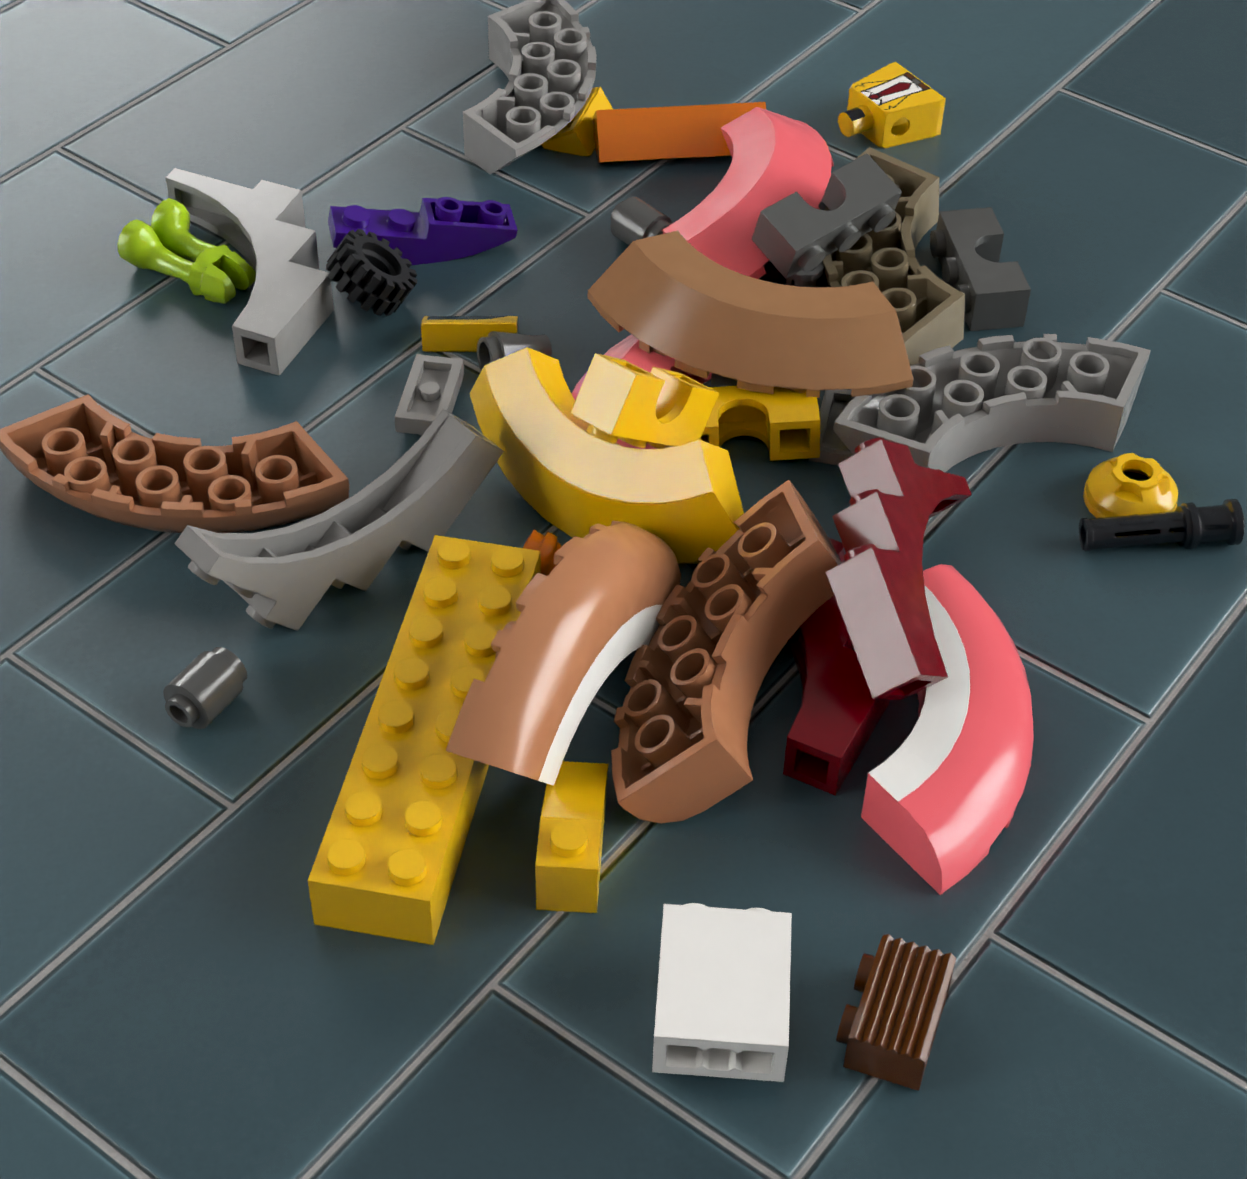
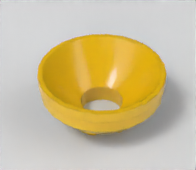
M1127 453L1103 461L1092 469L1085 483L1083 498L1089 512L1096 518L1175 512L1178 502V489L1170 474L1153 458H1143L1134 453ZM1123 472L1141 474L1150 479L1144 481L1133 480L1125 476Z

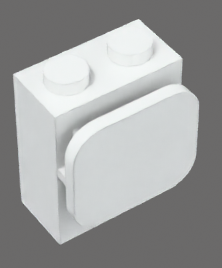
M698 903L684 905L664 904L652 1072L784 1082L789 1049L792 913L772 912L764 908H749L746 910L715 908Z

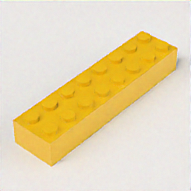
M434 535L307 880L314 925L434 945L489 767L488 764L448 752L446 748L473 679L485 682L496 660V651H493L491 646L494 637L510 621H517L522 612L517 611L516 601L537 573L541 574L539 550Z

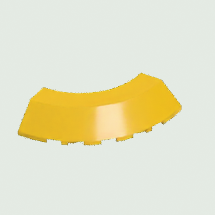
M526 347L484 365L469 393L480 429L484 436L504 451L497 463L522 498L545 520L570 537L584 538L589 534L590 527L595 524L611 526L612 521L627 522L664 539L675 553L678 563L698 564L700 563L698 558L708 547L716 552L739 530L734 522L744 514L728 450L702 440L663 449H638L624 447L618 443L606 442L586 431L589 423L570 414L575 399L564 379L558 359Z

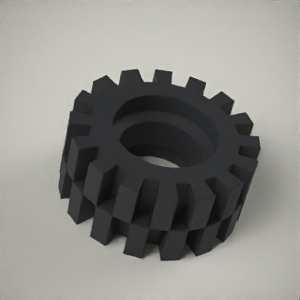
M357 229L356 232L351 230L328 259L326 264V270L330 271L328 276L331 281L338 282L335 287L340 293L346 291L349 294L347 297L352 303L356 300L360 302L361 309L368 312L372 308L376 315L381 316L384 312L386 316H389L396 312L417 284L418 280L415 278L417 273L414 269L410 268L412 264L409 259H402L400 257L402 252L397 247L394 250L390 248V242L383 238L379 241L377 240V235L370 231L366 235L364 230Z

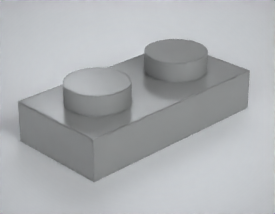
M416 354L395 414L396 432L423 435L443 409L452 414L465 374L464 359Z

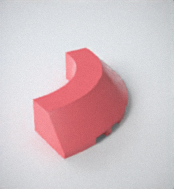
M756 107L721 127L732 156L730 167L721 182L694 209L662 231L665 234L678 230L688 243L712 261L740 274L759 279L766 274L763 265L769 261L765 254L751 240L760 212L795 192H798L810 206L820 210L819 204L823 199L834 163L826 141L807 123Z

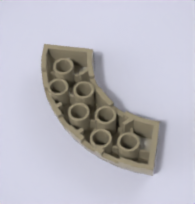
M869 147L857 158L867 153L902 191L894 210L896 216L886 228L879 232L872 230L864 234L848 250L844 252L836 250L825 256L822 261L828 287L850 286L868 282L875 283L897 312L909 363L912 366L919 362V355L949 345L953 348L964 339L965 293L951 287L938 278L926 265L920 266L915 257V248L928 230L938 222L940 177ZM827 206L824 209V211L830 210Z

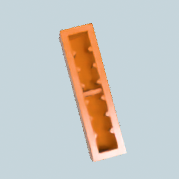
M766 102L596 110L593 115V128L598 162L731 156L721 127L756 107L766 110Z

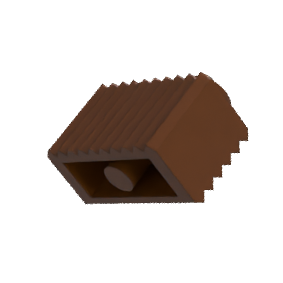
M886 934L881 938L876 956L863 954L854 983V990L862 992L863 995L859 1007L846 1004L836 1042L847 1045L843 1067L919 1091L952 980L956 957L952 953L943 954L939 949L931 951L927 945L919 947L914 941L906 943L902 938L894 939L890 934Z

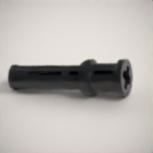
M1227 499L1222 505L1196 507L1193 502L1182 503L1181 506H1177L1175 512L1134 514L1094 519L1081 518L1079 522V540L1082 550L1085 551L1177 542L1180 547H1185V549L1197 548L1199 543L1226 541L1228 545H1239L1244 536V515L1237 499Z

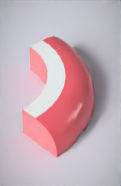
M943 564L924 570L923 577L932 627L948 678L917 692L919 700L918 721L899 749L885 762L868 773L861 818L939 895L967 876L989 854L990 846L1003 828H1008L1027 782L1034 741L1031 692L1024 665L1012 638L997 614L973 585L952 565Z

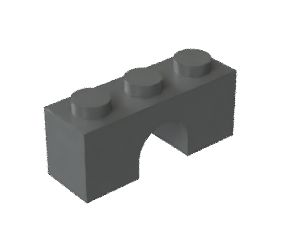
M866 153L832 172L822 202L830 209L829 211L819 210L810 206L798 192H795L760 212L751 240L786 279L801 270L809 272L817 267L825 256L836 250L844 252L851 248L864 234L872 230L879 232L886 228L896 216L894 210L902 191Z
M991 207L939 211L937 228L930 233V251L934 258L938 257L942 266L943 281L965 293L964 319L970 331L1024 327L1031 288L1018 261L999 262L1004 232Z

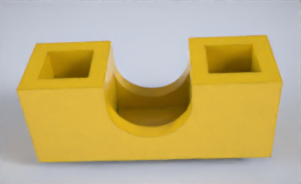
M595 353L570 414L589 423L586 431L606 442L616 444L617 440L620 439L639 448H645L648 444L654 448L663 449L700 440L719 392L679 372L652 367L651 372H648L626 360Z
M737 385L709 387L719 392V396L700 440L721 447L725 441L733 437L752 436L762 440L767 445L770 461L820 458V414L817 397H806V392L798 393L780 387H774L773 394L737 388Z

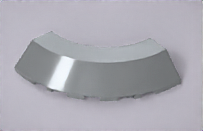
M526 0L488 16L489 59L505 73L509 82L504 89L498 88L482 102L463 111L465 156L490 175L510 165L556 135L571 122L584 106L591 93L596 77L597 55L595 46L593 47L588 26L582 27L579 22V14L565 0Z
M1043 334V338H1033L1022 342H1014L1013 335L986 337L978 339L977 347L954 351L950 345L919 355V362L910 366L914 379L913 387L880 394L855 396L835 420L833 430L853 455L855 454L854 449L859 444L873 438H884L891 442L907 445L914 462L918 466L934 470L940 469L943 472L948 471L954 465L978 453L1020 443H1069L1113 452L1127 423L1151 350L1087 337L1086 344L1057 342V334Z

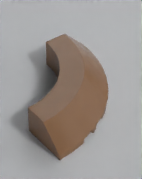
M677 230L633 241L588 290V299L600 315L618 332L625 329L639 339L640 349L647 353L654 350L660 355L674 358L676 368L707 379L709 374L713 373L738 380L737 388L773 394L774 387H780L798 393L806 392V397L820 398V390L851 389V397L913 387L914 379L897 312L874 282L841 287L816 288L790 286L759 280L730 270L712 261L697 251Z

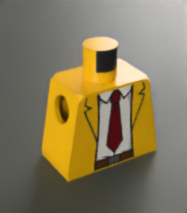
M893 62L851 85L847 111L839 114L838 125L844 136L851 137L861 133L880 148L902 145L941 134L946 98L900 64Z

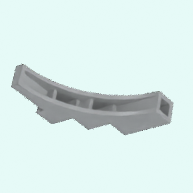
M174 168L165 177L169 198L185 206L189 212L191 222L202 225L228 241L256 271V281L249 301L232 325L237 364L280 376L334 311L331 280L328 276L329 272L318 270L319 259L315 230L305 228L302 191L261 180L254 189Z
M443 409L419 440L386 472L354 496L322 514L287 527L257 533H216L187 525L174 544L191 559L188 568L195 575L212 585H217L222 580L236 591L249 604L246 612L255 621L270 629L279 624L298 631L330 585L342 589L346 583L367 591L398 546L408 550L413 544L429 552L434 535L444 536L504 451L472 425Z

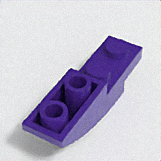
M441 197L439 199L422 198L419 213L410 212L405 209H366L357 205L347 207L330 206L328 216L333 248L339 246L349 231L354 230L356 232L357 229L364 230L366 235L369 231L375 233L379 241L383 238L389 241V247L393 250L397 247L402 252L400 257L402 259H409L412 265L446 262L472 256L516 238L518 231L510 204H502L493 200L474 202L461 201L451 197Z

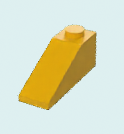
M563 761L554 786L546 784L540 816L535 863L536 910L597 913L608 764Z

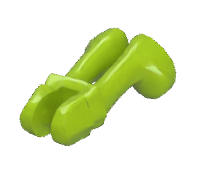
M165 199L156 207L152 215L151 226L136 219L130 221L119 235L117 245L120 258L138 268L151 269L181 279L189 284L193 295H203L206 300L225 304L235 297V287L245 290L256 281V271L238 253L232 252L226 245L215 246L192 235L189 232V212L182 203L174 199Z

